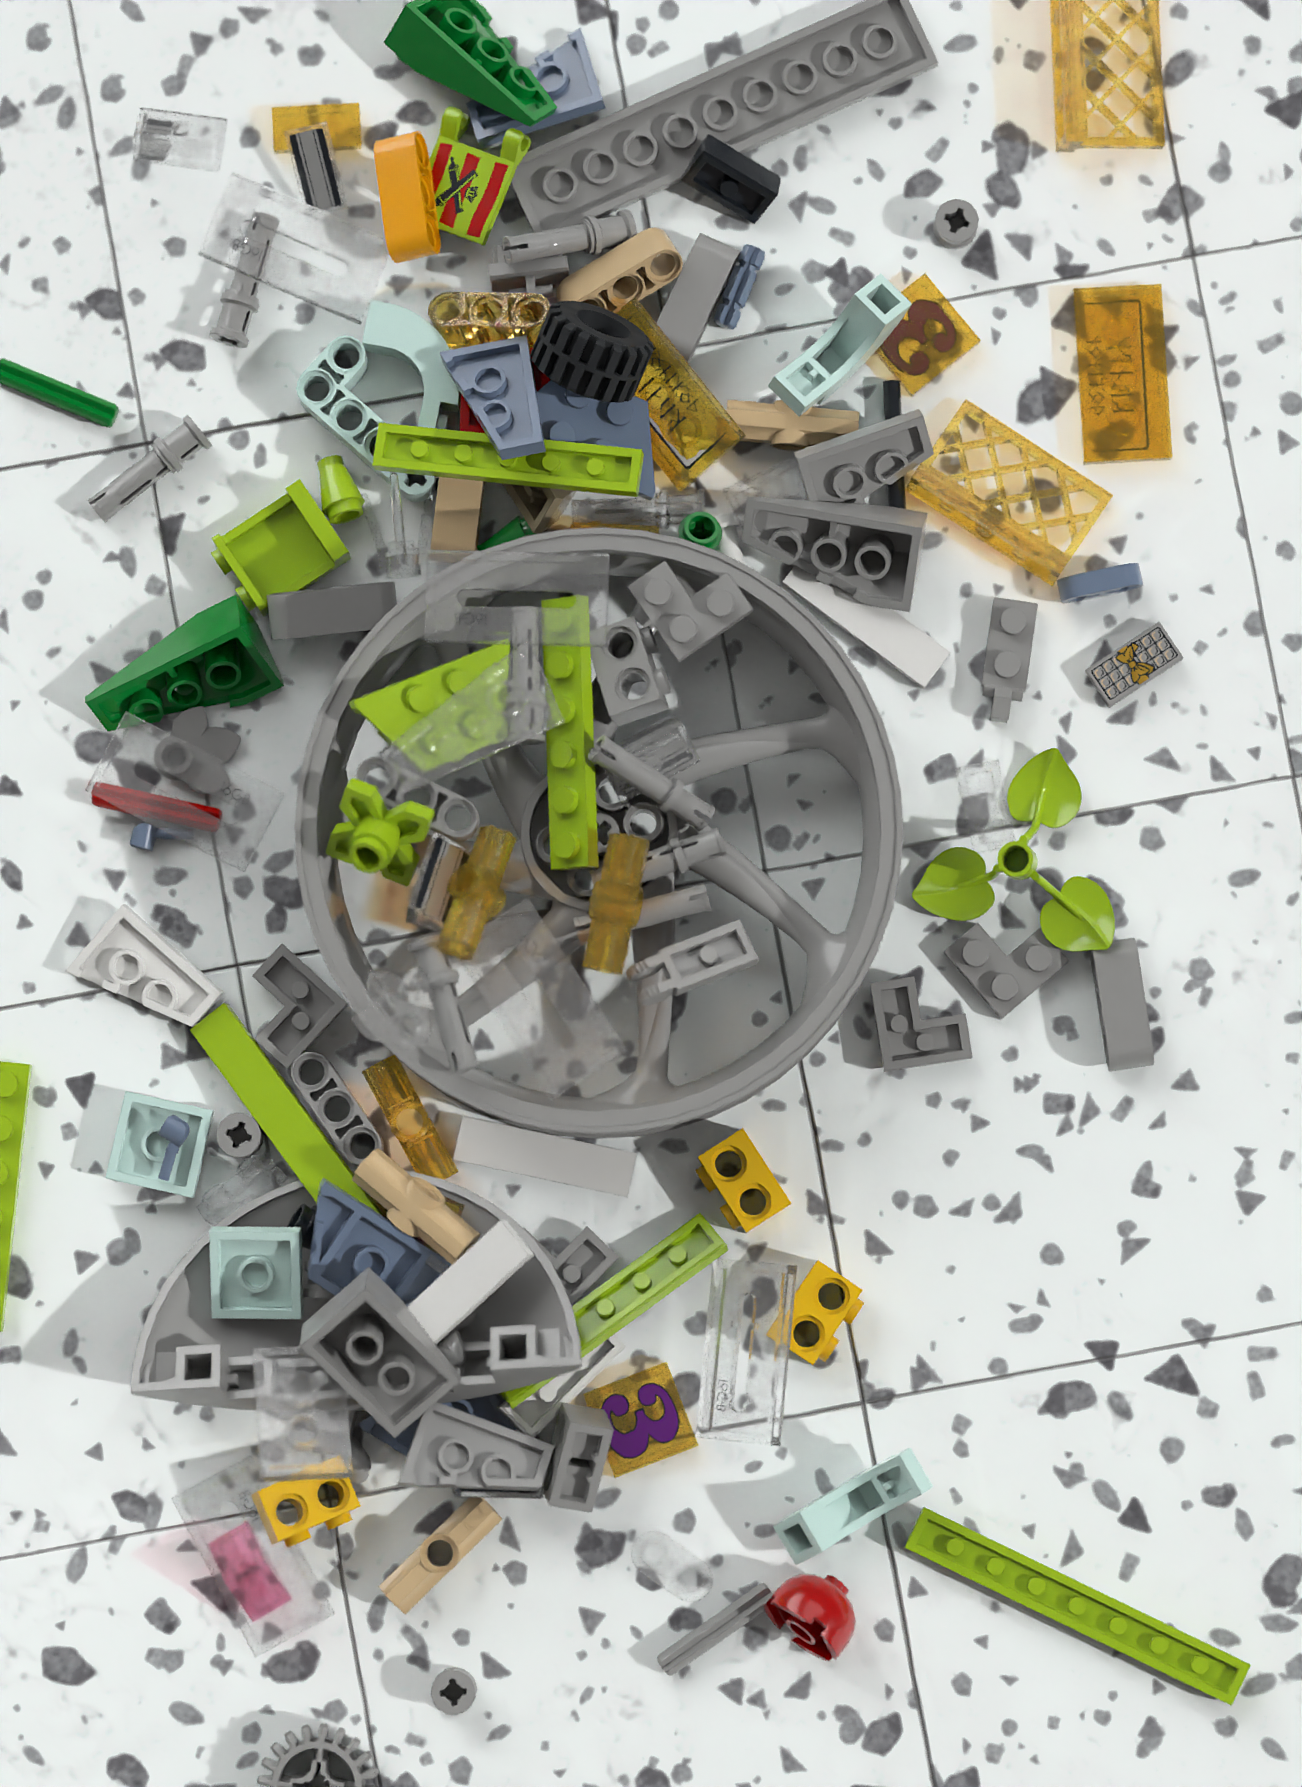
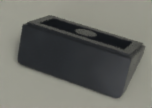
M708 134L687 166L681 181L755 225L777 197L781 178L774 172Z

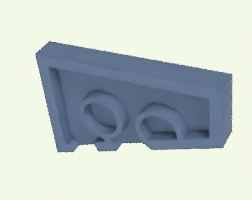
M581 27L568 35L569 41L552 52L547 49L534 58L536 63L528 67L556 104L557 109L552 115L529 127L473 99L466 103L480 148L502 142L509 128H514L527 134L606 109Z
M527 335L440 352L445 368L501 460L546 452Z

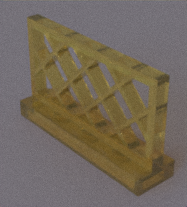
M1050 0L1056 152H1073L1077 148L1162 149L1165 147L1159 0H1147V5L1139 13L1125 0H1108L1096 13L1083 0ZM1112 2L1131 19L1119 34L1099 17ZM1146 12L1148 23L1142 18ZM1083 14L1089 19L1084 26ZM1092 23L1111 40L1098 56L1084 43V31ZM1134 24L1148 36L1149 47L1141 56L1122 39ZM1114 45L1133 62L1121 77L1117 76L1101 60ZM1148 54H1149V65L1144 61V59L1146 58V56H1147ZM1085 57L1091 62L1086 68ZM1094 66L1113 84L1100 99L1086 86V74ZM1136 67L1150 79L1151 90L1142 99L1124 82V79ZM1116 88L1135 105L1122 120L1103 103ZM1150 97L1151 108L1145 103ZM1087 100L1093 105L1088 111ZM1096 109L1115 127L1106 137H1088L1087 118ZM1140 110L1152 122L1153 137H1138L1125 123ZM1119 131L1125 137L1113 136Z
M965 399L932 447L934 454L920 463L906 488L907 492L1052 587L1113 497L1111 493L967 399ZM966 415L982 424L985 439L962 442L959 425ZM992 432H994L995 434H997V435H999V436H998V437H993V436H992ZM953 435L955 444L946 445ZM1011 443L1019 449L1022 463L999 466L995 445ZM987 447L992 468L969 472L965 450ZM957 452L962 473L946 476L934 468L932 464L941 454ZM1029 456L1034 458L1035 461H1029ZM1047 467L1054 471L1059 487L1036 491L1032 469ZM1024 471L1029 492L1006 496L1002 475ZM994 476L998 498L983 500L974 494L971 480ZM1065 479L1073 485H1066ZM964 481L965 487H963L957 482ZM1084 491L1099 501L1092 512L1073 515L1069 493ZM1061 495L1066 516L1043 520L1039 499ZM1031 500L1036 522L1020 524L1011 518L1008 504ZM1000 505H1001L1002 512H1001L1000 510H998L997 508H995L994 506H1000ZM1084 522L1080 530L1077 532L1075 523ZM1068 524L1072 542L1065 552H1062L1048 542L1045 528ZM1032 530H1038L1039 536L1033 533Z

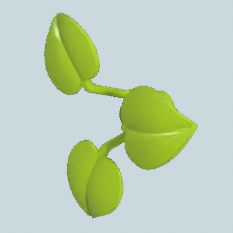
M1050 748L1030 759L1015 775L1009 786L1007 794L1009 812L1018 821H1032V825L1027 832L1020 836L1019 841H1011L1002 846L997 857L998 864L994 865L993 870L989 873H986L984 859L974 850L965 847H953L941 852L929 864L921 881L912 892L913 899L920 906L932 914L955 921L973 920L984 915L994 904L995 893L988 881L994 880L1001 873H1005L1015 880H1025L1030 877L1053 897V899L1045 903L1040 913L1041 930L1050 943L1062 950L1071 952L1107 950L1111 947L1115 935V916L1105 891L1096 882L1088 878L1074 876L1064 883L1059 892L1036 872L1038 859L1035 852L1028 846L1029 841L1039 830L1041 823L1049 828L1065 826L1075 818L1081 806L1082 793L1078 779L1058 749Z

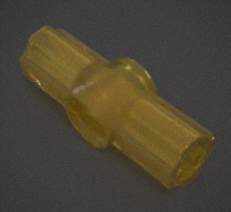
M493 825L480 827L467 864L459 867L451 875L447 890L454 899L437 947L445 955L456 957L459 960L473 959L486 922L496 917L506 903V894L500 888V884L516 842V838L508 830H502Z
M610 833L601 878L596 880L589 903V919L592 921L582 964L584 968L608 974L622 975L631 931L632 928H636L642 911L643 888H641L650 845V841L647 839L622 833Z
M393 1054L362 1071L366 1082L390 1125L391 1132L398 1139L414 1171L443 1180L458 1173L459 1170L432 1122L429 1111L423 1105L399 1058ZM405 1109H414L422 1116L423 1125L416 1134H406L399 1128L398 1117Z

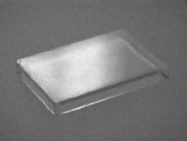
M300 1346L254 1348L252 1350L260 1482L352 1478L347 1391Z

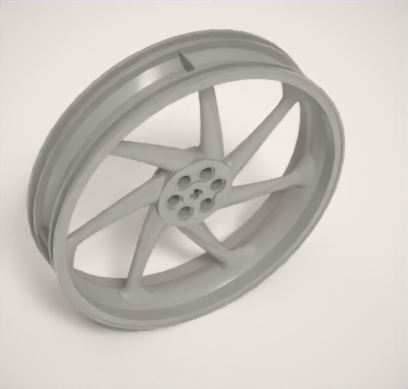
M605 527L563 529L530 535L485 549L443 570L417 587L387 612L360 642L343 666L319 710L306 746L299 777L294 823L298 878L303 905L315 942L339 989L354 1012L377 1039L421 1079L449 1098L485 1116L519 1128L547 1134L593 1139L637 1137L674 1130L711 1118L747 1101L779 1080L805 1058L832 1029L854 998L880 948L894 906L901 872L903 846L901 789L894 753L882 717L861 675L843 648L820 621L787 591L756 570L721 552L672 536L643 530ZM663 561H666L689 596L692 597L728 572L754 609L745 619L764 631L793 658L811 679L826 702V710L820 717L683 740L691 753V758L662 774L670 780L677 778L686 786L735 767L804 749H823L832 755L857 784L862 812L863 846L861 872L854 906L845 931L833 934L827 930L779 885L722 837L727 855L689 866V870L706 878L764 916L796 941L807 954L808 971L801 1004L782 1026L757 1047L731 1064L698 1080L676 1086L670 1083L667 1078L672 995L661 1002L645 1007L641 1006L637 996L638 1059L636 1071L624 1082L592 1098L560 1096L528 1089L494 1077L479 1068L451 1074L434 1009L419 1007L386 990L371 967L355 934L344 900L338 859L326 854L330 835L336 824L349 821L339 806L344 790L349 783L346 771L347 763L358 733L365 721L361 714H356L350 708L348 702L384 688L394 673L421 645H431L434 647L441 664L470 654L466 639L472 625L476 621V614L481 613L494 597L505 592L537 582L571 576L613 575L640 578ZM637 602L630 617L635 616L643 628L650 626L655 635L657 629ZM456 613H461V624H457L460 623V619L456 620ZM624 641L620 643L615 650V657L624 658L628 656L633 650L634 642ZM596 675L592 682L594 749L608 756L610 753L595 743L602 735H606L611 741H614L618 725L609 716ZM506 723L504 725V738L477 749V753L519 840L514 843H488L469 840L457 842L445 837L440 838L470 856L463 881L503 891L552 900L553 905L551 910L529 933L532 938L523 944L520 942L484 977L458 997L467 1027L506 1002L581 947L573 917L578 918L611 909V904L620 902L621 906L675 892L674 872L598 898L595 888L583 890L576 885L575 875L580 869L551 870L550 856L544 852L543 847L545 841L550 837L547 775L538 772L520 745L505 743V735L509 733V727ZM595 763L597 826L600 830L604 825L610 828L607 833L610 842L605 846L600 841L598 842L599 867H594V869L616 863L627 856H636L670 844V839L676 837L680 841L712 830L707 825L703 830L697 831L692 825L671 811L664 813L656 807V801L647 797L636 788L625 793L623 799L617 803L609 804L604 802L600 798L599 791L605 783L613 781L606 769ZM640 813L651 815L657 824L655 830L647 836L637 835L630 827L632 819ZM427 835L424 841L411 843V846L420 856L417 868L427 869L438 836ZM675 919L630 931L634 963L657 955L658 950L675 944ZM661 969L653 976L636 981L637 995L645 988L667 980L663 970Z

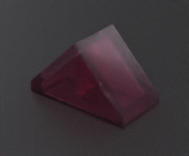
M248 1521L208 1544L227 1587L252 1622L293 1599Z

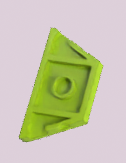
M508 639L502 640L348 703L356 714H361L378 730L377 734L389 745L395 746L402 753V757L418 772L425 771L504 738L505 697L507 696L510 642Z

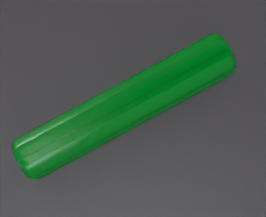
M5 358L0 359V384L107 428L112 427L116 421L119 412L116 404Z

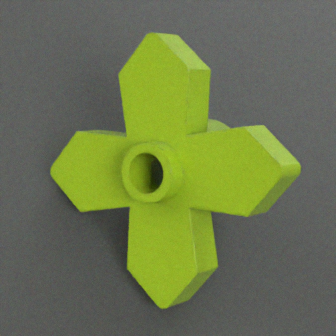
M351 778L344 790L339 806L349 821L336 824L330 835L326 854L348 864L352 863L356 869L364 873H376L380 870L383 878L409 886L420 860V856L411 846V843L425 840L435 814L434 810L411 800L388 810L376 786Z

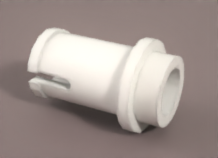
M733 513L714 516L722 529V539L714 550L745 565L736 529L737 526H740V522L735 521Z

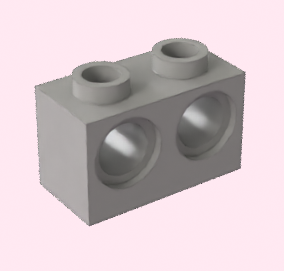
M632 616L590 631L592 663L609 716L619 727L669 709L665 695L672 691L663 667L656 669L652 654L658 652V646L650 626L643 628L636 617ZM624 641L634 642L633 650L628 656L624 658L615 657V650L620 643ZM637 682L647 683V689L643 696L638 699H628V691L633 684Z
M561 1402L551 1444L555 1445L541 1486L548 1506L592 1513L614 1430L605 1410Z

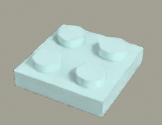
M125 1091L105 1178L194 1198L214 1111ZM175 1115L188 1123L190 1133L176 1154L169 1181L159 1179L158 1176L166 1148L170 1141L158 1135L165 1120L169 1116Z
M212 1226L209 1231L212 1318L302 1319L304 1303L301 1227Z

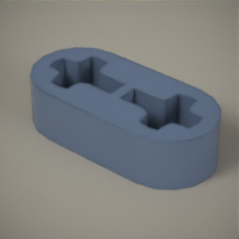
M1128 563L1067 576L1057 580L1061 603H1072L1137 589L1143 586L1139 563Z

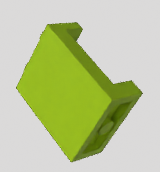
M300 479L285 488L287 492L285 495L223 536H220L218 533L211 538L217 547L216 550L211 552L212 557L225 575L231 571L234 572L242 584L235 591L249 612L257 607L263 617L269 614L268 594L305 590L352 559L349 551Z

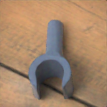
M141 823L134 827L130 845L135 848L153 851L156 838L163 840L194 839V828H165Z
M171 1115L165 1120L158 1135L170 1141L166 1148L158 1176L159 1179L169 1181L176 1154L190 1133L188 1123L175 1115Z

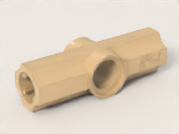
M727 400L726 433L724 439L770 443V446L776 449L798 451L858 430L860 412L815 408L812 406L801 416H798L782 400H776L774 404Z
M379 1148L373 1150L355 1170L352 1180L388 1210L386 1213L388 1219L398 1229L409 1236L420 1237L452 1265L478 1242L477 1240L481 1234L444 1204L446 1201L445 1197L434 1185L420 1177H412Z
M474 1492L378 1587L406 1615L503 1518L478 1492ZM443 1540L451 1545L453 1557L448 1564L437 1565L431 1561L428 1549L432 1542Z

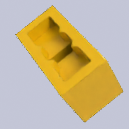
M743 1128L697 1157L702 1166L695 1171L709 1193L716 1188L726 1202L719 1209L733 1230L741 1226L744 1232L748 1233L792 1204ZM724 1152H733L741 1160V1170L733 1177H724L716 1170L715 1161ZM755 1189L764 1195L766 1206L761 1213L749 1215L741 1209L740 1197L747 1190Z
M817 1260L768 1333V1336L811 1365H814L818 1358L826 1362L840 1341L833 1336L842 1321L850 1325L864 1305V1302L858 1299L863 1290ZM827 1283L838 1285L844 1293L843 1303L834 1310L824 1308L818 1299L819 1290ZM801 1321H811L818 1327L819 1338L811 1347H802L794 1340V1328Z
M340 1456L258 1490L251 1495L271 1544L284 1541L286 1548L312 1538L308 1529L325 1523L327 1530H331L353 1520L350 1511L361 1506ZM322 1484L331 1485L337 1490L339 1500L334 1508H327L318 1500V1489ZM280 1502H289L295 1506L298 1517L294 1525H284L278 1520L276 1509Z

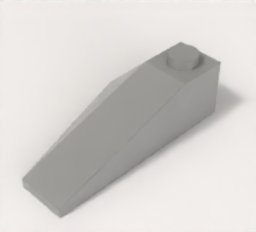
M748 496L741 541L787 565L793 564L815 575L816 580L828 586L832 584L852 594L853 599L865 605L910 612L922 556L928 513L882 505Z

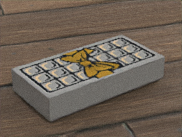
M1157 622L1087 668L1085 673L1108 708H1110L1182 661L1184 657L1161 623Z

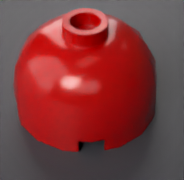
M798 1574L789 1578L773 1593L764 1605L767 1616L779 1630L786 1624L797 1636L791 1639L792 1642L824 1661H830L832 1658L836 1660L854 1634L856 1618L853 1605L846 1597L848 1589L840 1580L831 1575L822 1578L814 1574Z

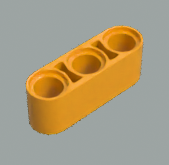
M419 131L377 140L374 143V159L385 240L389 255L395 263H402L439 254L441 250L440 231L429 153L423 135Z

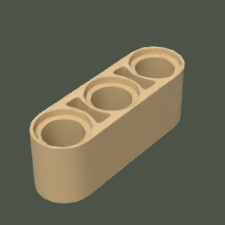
M648 228L567 276L560 282L556 296L558 301H583L584 303L596 305L619 314L678 277L683 267V260L669 236L662 229Z
M439 477L430 549L431 562L456 564L477 554L485 489L484 481Z

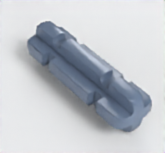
M749 244L743 246L738 258L740 264L739 266L735 265L722 296L724 302L723 304L719 303L714 315V322L719 326L731 330L736 328L741 316L739 310L740 308L744 309L757 278L755 272L756 270L760 271L765 259V252L762 249Z

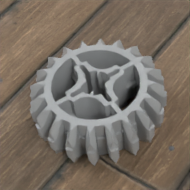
M322 1723L319 1726L318 1737H313L310 1725L306 1724L301 1727L303 1738L301 1741H298L292 1731L285 1733V1740L289 1745L288 1749H285L277 1742L272 1744L270 1749L279 1759L275 1761L265 1757L262 1760L261 1765L273 1772L272 1776H258L257 1784L270 1787H307V1784L304 1783L314 1779L319 1770V1763H321L320 1774L326 1777L324 1781L328 1780L330 1786L378 1787L376 1785H366V1779H372L379 1773L377 1768L363 1770L362 1764L370 1760L372 1754L370 1751L363 1752L358 1757L354 1754L353 1751L361 1742L358 1737L353 1738L348 1746L341 1743L346 1732L344 1728L340 1727L336 1731L334 1739L327 1738L328 1724ZM315 1748L314 1759L312 1760L309 1772L294 1774L293 1776L283 1775L286 1764L294 1755L301 1751ZM328 1750L338 1754L346 1761L353 1773L355 1782L336 1777L331 1773Z

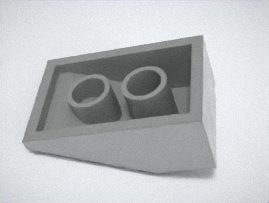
M369 1267L303 1323L300 1347L394 1438L461 1381L459 1374L400 1297Z

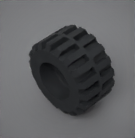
M557 301L550 306L532 349L531 357L538 369L558 385L590 399L620 403L630 401L634 397L653 353L654 346L648 336L636 325L614 312L584 302Z

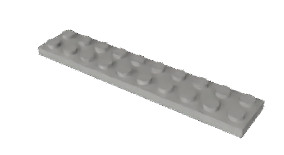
M865 0L528 151L518 164L510 184L533 233L579 225L580 220L585 216H594L596 219L602 218L682 182L681 177L708 134L744 154L938 67V60L909 0Z

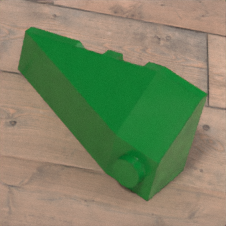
M413 0L404 6L383 42L396 54L402 63L411 67L415 72L529 127L555 112L557 109L556 104L532 71L517 64L510 54L514 49L513 45L507 37L498 38L489 25L492 20L491 15L477 0Z
M236 594L194 615L85 696V703L109 732L160 722L163 715L183 712L194 707H208L229 703L230 708L246 705L283 687L284 684L258 623Z

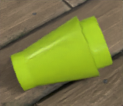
M332 455L318 461L322 513L328 516L331 524H344L363 515L362 505L365 500L345 467L342 456Z

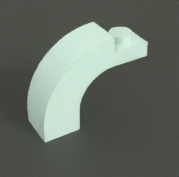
M879 274L853 295L831 327L808 350L777 373L768 387L798 416H801L814 404L820 405L872 356L899 324L912 303L882 274Z
M370 300L362 340L365 351L393 356L411 365L417 371L424 384V396L418 427L447 429L449 416L442 415V410L460 413L461 392L445 368L440 356V352L450 350L445 339L427 320L415 312L399 305Z
M908 1448L844 1482L773 1527L795 1565H798L825 1551L874 1519L922 1495L931 1489L933 1485L911 1448Z

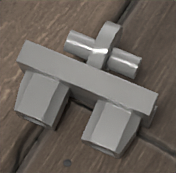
M496 245L493 253V264H488L492 295L510 293L511 302L528 300L529 313L538 312L537 299L553 298V288H558L560 282L569 276L567 255L563 256V254L508 265L503 255L510 254V251L518 250V248L502 251V245Z

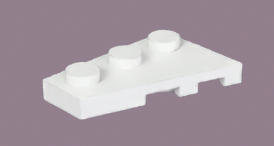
M126 904L119 907L65 970L69 974L96 983L106 990L135 1000L145 1007L191 1027L198 1024L224 994L217 985Z

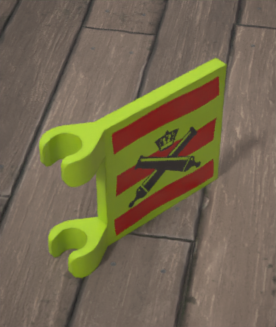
M449 106L443 113L439 137L429 159L439 230L485 246L517 166L528 152L531 139L524 135L522 131L509 128L503 138L500 157L459 143L458 141L469 126L470 117L463 113L461 109Z

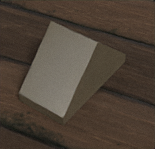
M502 483L529 527L536 534L545 532L560 519L577 492Z

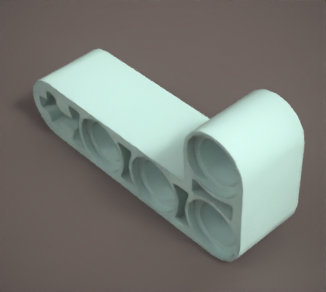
M352 336L337 337L321 352L298 379L296 390L301 405L404 498L413 502L427 500L436 490V476L423 475L425 480L423 486L414 483L409 487L406 473L395 472L392 474L387 471L375 470L372 466L373 455L371 451L374 444H376L378 424L386 422L350 392L363 378L368 369V359L364 346L358 339ZM345 350H352L359 355L357 364L349 369L340 368L335 363L338 354ZM320 382L329 386V394L322 401L309 400L306 397L307 389L312 384ZM354 411L361 414L363 417L362 423L355 430L348 431L342 429L339 426V419L344 413Z

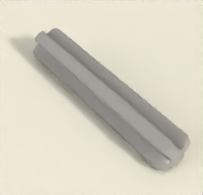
M760 1583L661 1652L657 1657L659 1665L668 1676L674 1675L764 1612V1605L773 1593L765 1583Z

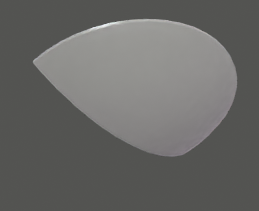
M406 1171L412 1177H420L434 1185L445 1197L446 1201L444 1204L481 1234L477 1241L500 1220H507L534 1254L474 1310L477 1313L474 1320L466 1327L458 1330L464 1346L466 1360L463 1364L452 1366L461 1377V1381L437 1402L447 1403L497 1394L536 1384L581 1368L580 1338L572 1306L561 1279L536 1241L512 1217L492 1202L472 1191L440 1178ZM297 1180L273 1189L244 1204L215 1226L287 1227L291 1217L300 1205L306 1204L309 1207H313L314 1205L317 1206V1203L302 1182ZM372 1198L383 1213L382 1216L388 1219L386 1214L388 1210ZM209 1231L200 1238L179 1261L163 1284L149 1310L139 1337L133 1362L131 1394L183 1404L238 1410L273 1412L366 1411L300 1347L303 1323L332 1298L303 1297L304 1314L302 1319L212 1318ZM302 1247L304 1288L308 1284V1275L304 1271V1261H309L311 1250Z

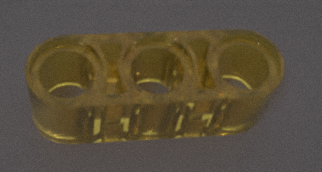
M449 291L437 295L430 302L428 315L434 328L445 339L449 348L452 349L527 335L530 349H533L551 305L546 297L536 293Z

